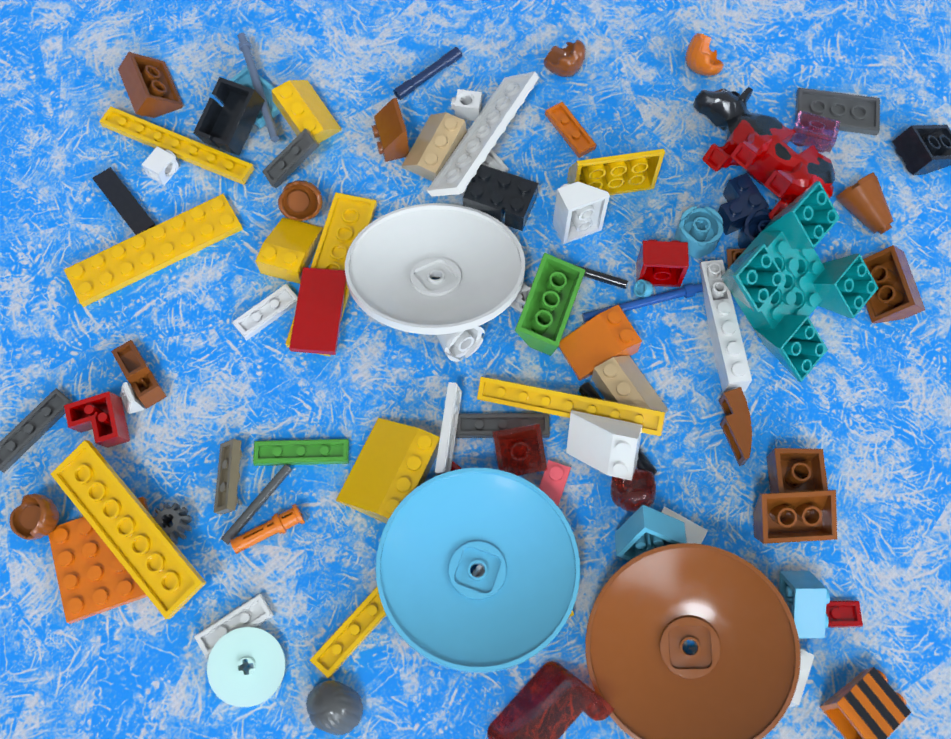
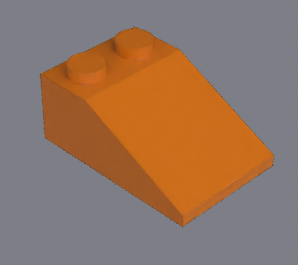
M616 305L596 315L560 340L558 347L578 380L581 381L591 376L595 367L612 357L631 356L637 353L642 340L620 306Z

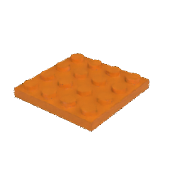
M144 497L137 498L149 512L146 499ZM85 517L58 525L48 534L66 623L72 624L148 597Z

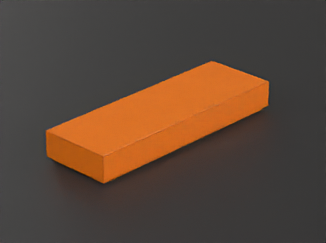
M563 102L545 110V116L578 158L596 149L595 142Z

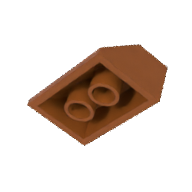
M132 52L127 53L118 71L135 113L140 116L156 118L181 109L183 103L165 61Z
M892 245L863 259L878 286L877 291L866 303L872 323L902 320L925 311L904 251Z
M836 490L760 493L753 512L754 538L763 544L837 540Z

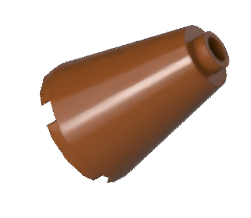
M874 172L863 177L856 184L849 186L836 196L838 202L874 234L879 232L881 235L892 228L890 224L894 220L879 180Z

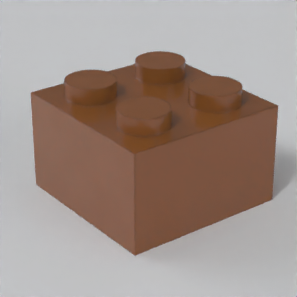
M774 448L767 456L770 493L828 490L823 449Z

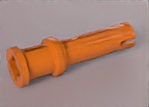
M295 503L291 509L281 514H274L268 522L231 539L230 543L235 553L238 554L277 533L284 534L287 532V529L299 523L304 524L305 520Z

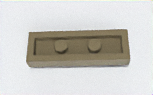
M231 439L220 444L214 513L223 515L235 511L238 503L237 487L240 479L239 464L242 457V441L237 439Z

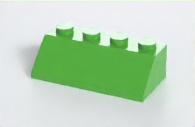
M547 253L543 254L515 332L530 348L551 356L559 346L585 269Z

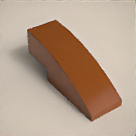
M132 339L111 351L124 376L146 409L167 397Z
M739 387L724 392L719 399V403L725 414L720 426L739 466H741L750 458L752 425L746 398L742 388Z

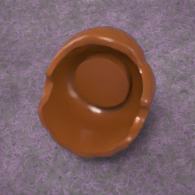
M576 40L575 43L566 42V48L552 47L543 61L544 66L558 76H573L579 71L585 59L586 49L582 41Z
M305 180L288 183L278 198L280 212L285 217L295 221H305L315 217L321 210L323 203L321 192L317 186Z
M36 493L25 495L20 506L15 508L10 515V527L22 539L36 540L43 538L55 529L59 521L58 508L53 500L45 495Z

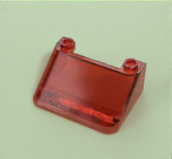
M550 661L542 666L490 724L487 737L488 739H559L582 712L592 720L602 721L613 712L614 708L560 663Z

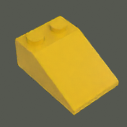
M283 217L263 242L255 260L260 273L300 284L303 267H309L323 227Z

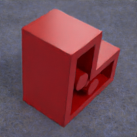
M109 391L64 405L68 428L80 433L93 429L96 444L110 448L130 441L122 399L116 394Z

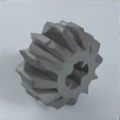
M164 503L162 511L155 508V512L158 515L156 517L153 516V518L174 544L178 543V537L186 539L184 532L192 530V527L188 525L192 521V517L187 515L188 510L185 507L180 508L178 503H174L172 507L168 503ZM170 521L173 523L171 527L168 525Z

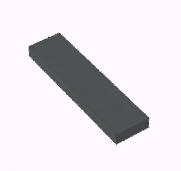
M57 388L0 441V471L3 473L65 414L64 405L73 403Z
M459 414L456 438H549V414Z

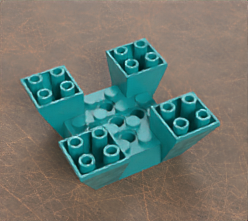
M820 181L812 184L777 214L721 276L763 345L799 382L805 379L828 350L809 319V316L816 307L820 306L848 318H855L878 289L860 254H853L822 263L814 248L840 219Z

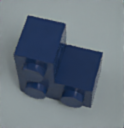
M748 173L729 180L723 196L727 203L722 204L718 210L723 220V232L725 235L742 229L750 213L756 210L764 211L769 208L768 203Z

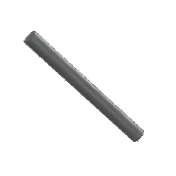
M285 464L223 535L221 540L229 545L230 540L235 538L292 471L288 465Z

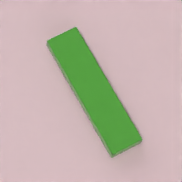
M349 439L254 441L253 464L254 466L349 464Z

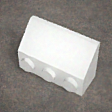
M581 182L564 184L557 189L552 224L562 244L602 230L610 197L607 191Z

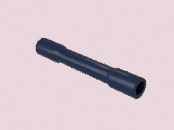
M454 47L435 63L393 90L395 96L399 100L403 99L442 69L462 57L459 48Z

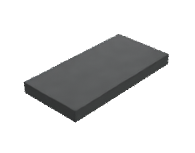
M798 87L796 92L795 125L877 136L880 132V98Z

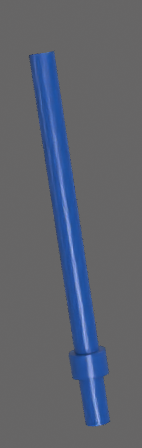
M690 283L676 290L617 305L625 312L680 297L689 298L695 296V293L703 292L702 283L695 285ZM616 305L582 313L583 321L587 322Z

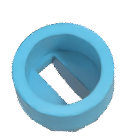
M640 279L634 285V293L637 297L644 298L651 296L653 293V285L647 280Z

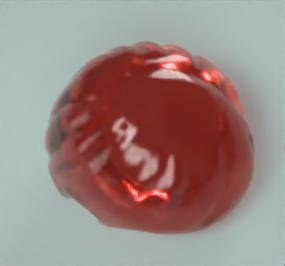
M635 469L632 480L612 476L610 490L612 501L623 510L636 512L642 505L650 507L656 497V484L653 473Z

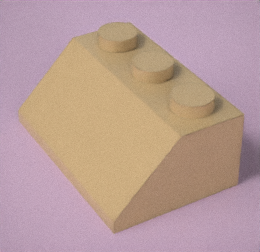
M447 112L430 115L403 162L402 168L433 181L467 133L465 120Z
M629 355L612 357L594 368L591 379L606 400L668 412L665 404Z

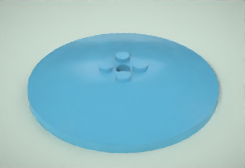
M464 468L443 473L424 482L409 493L396 507L388 519L378 545L376 581L379 597L390 623L399 636L418 654L440 666L456 671L487 673L508 669L527 661L547 647L557 636L569 618L577 598L580 582V558L577 543L567 519L545 492L529 481L509 472L490 468ZM481 565L485 570L484 575L474 577L470 572L471 567Z

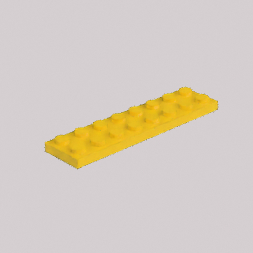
M335 192L310 268L345 270V260L349 247L356 236L372 223L377 207L376 200ZM347 285L345 291L342 317L350 294ZM294 319L285 343L287 348L290 346Z
M221 194L64 269L80 304L85 307L243 230L224 194Z
M84 440L50 474L165 619H171L207 583L91 441Z

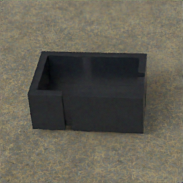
M219 77L212 95L224 106H220L213 98H209L193 134L206 144L219 149L222 148L239 156L265 100L255 89Z
M481 164L465 191L463 206L487 213L502 222V211L504 209L506 210L505 225L523 231L537 198L538 183Z

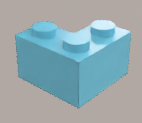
M642 505L615 532L616 556L630 561L636 556L657 547L687 543L684 522Z
M780 571L779 592L790 609L799 638H825V629L828 628L829 624L826 614V604H829L830 601L828 589L810 571Z

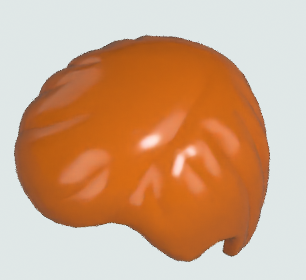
M700 33L695 34L688 45L686 64L697 74L704 76L717 75L723 69L724 64L717 59V51L713 52L709 48L712 39Z

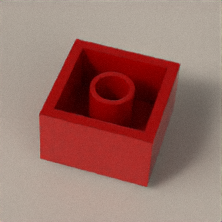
M655 239L643 240L636 261V282L642 279L651 282L653 286L680 287L689 267L688 243L677 240L670 242Z

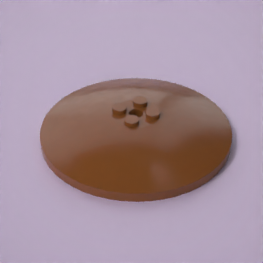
M696 543L669 544L636 556L614 573L604 585L596 598L587 624L585 653L593 688L612 720L633 739H763L782 719L796 691L801 664L800 643L795 621L787 603L774 584L760 570L738 555L717 547ZM686 640H693L697 643L698 648L694 654L684 652L682 646Z

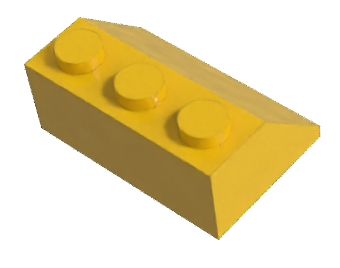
M288 80L271 90L274 104L296 136L306 128L312 133L316 141L321 143L341 131V127L308 80Z

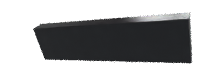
M111 167L92 178L135 235L156 226Z

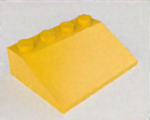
M658 149L576 161L568 169L567 182L569 184L581 182L607 191L609 195L651 190L655 187L665 150Z
M378 418L336 501L387 524L388 519L401 501L415 488L424 483L437 457L440 437L417 427Z

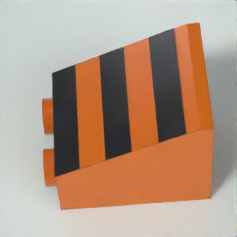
M875 667L862 671L819 706L844 739H887L911 713L906 706L905 699L890 687L887 677L880 670H876Z

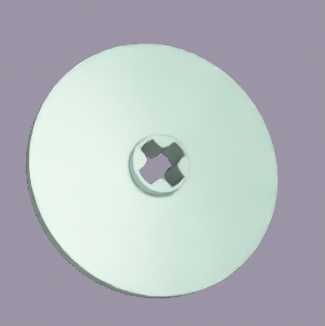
M242 627L232 630L218 640L209 655L207 663L209 684L222 701L232 706L252 707L261 704L278 690L283 681L286 669L285 654L278 640L263 629ZM244 659H247L248 663H253V668L249 669V674H246L245 670H240V665L244 664Z

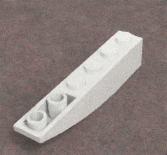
M723 260L700 262L705 309L722 392L724 393L739 387L744 392L750 385L752 378L731 292L721 278L725 273Z

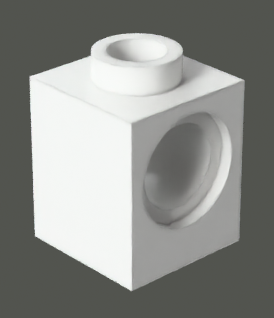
M458 89L457 95L452 98L451 110H455V116L463 120L475 121L481 113L482 92Z
M158 146L142 163L147 176L164 186L180 168L175 154Z

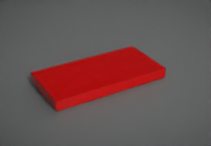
M303 267L289 346L291 352L336 355L347 285L345 270Z

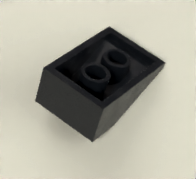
M911 125L892 141L896 147L897 154L902 157L906 164V169L912 175H925L951 166V130L948 125Z

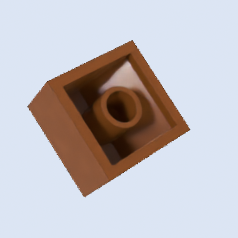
M393 98L374 116L375 125H372L374 138H379V142H376L379 155H384L385 162L405 158L409 154L407 130L397 98Z

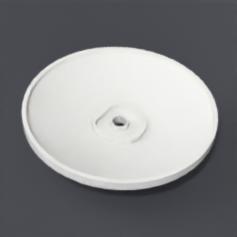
M419 204L392 211L366 226L349 247L345 260V276L348 289L354 301L364 312L378 322L410 333L429 335L450 334L480 326L497 317L511 305L520 292L524 281L525 257L521 244L512 231L489 214L456 204Z

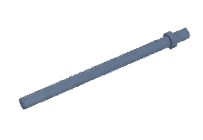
M239 33L237 36L239 49L243 52L254 89L265 100L261 111L272 142H276L279 140V136L250 51L251 44L247 41L244 33Z

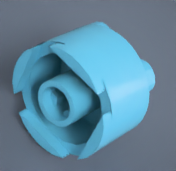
M691 207L682 214L674 240L687 242L688 255H691V257L699 259L702 256H706L715 250L724 229L722 217L710 207Z

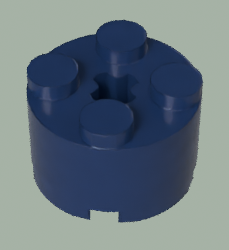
M772 209L756 210L748 215L739 233L738 247L740 249L747 248L770 223L772 219L769 218V213Z

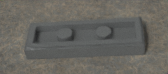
M305 128L262 172L272 187L277 188L320 145L312 133Z

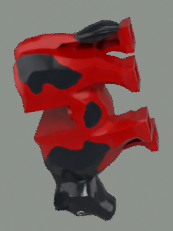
M748 87L741 95L736 91L730 92L724 88L715 92L702 90L696 96L693 103L696 111L707 116L715 126L720 127L723 131L727 129L726 144L723 147H719L715 143L712 144L703 157V162L715 172L729 166H742L758 183L767 187L777 197L781 198L769 213L770 219H773L816 181H820L829 198L833 195L834 187L832 184L835 181V171L831 160L821 155L813 145L797 154L787 145L796 133L794 129L785 127L775 117L748 111L746 103L753 89Z

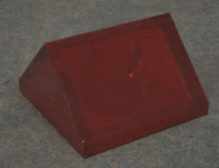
M540 423L492 432L493 451L498 470L517 476L547 470Z

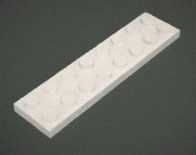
M535 71L503 79L427 189L431 197L459 195L466 190L468 183L476 175L478 168L486 160L488 153L496 145L500 135L506 130L511 119L515 117L517 110L525 102L529 92L533 90L535 83L539 79Z

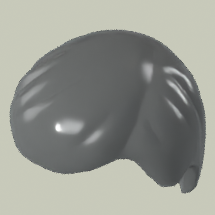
M328 680L316 685L307 696V712L311 723L316 728L330 734L344 735L350 733L360 723L363 714L361 696L345 684Z

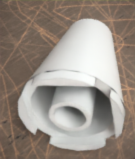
M477 326L461 332L438 334L436 337L445 355L451 361L458 362L461 361L460 357L465 356L468 358L478 350L484 340L481 337L482 333L485 334L481 326Z

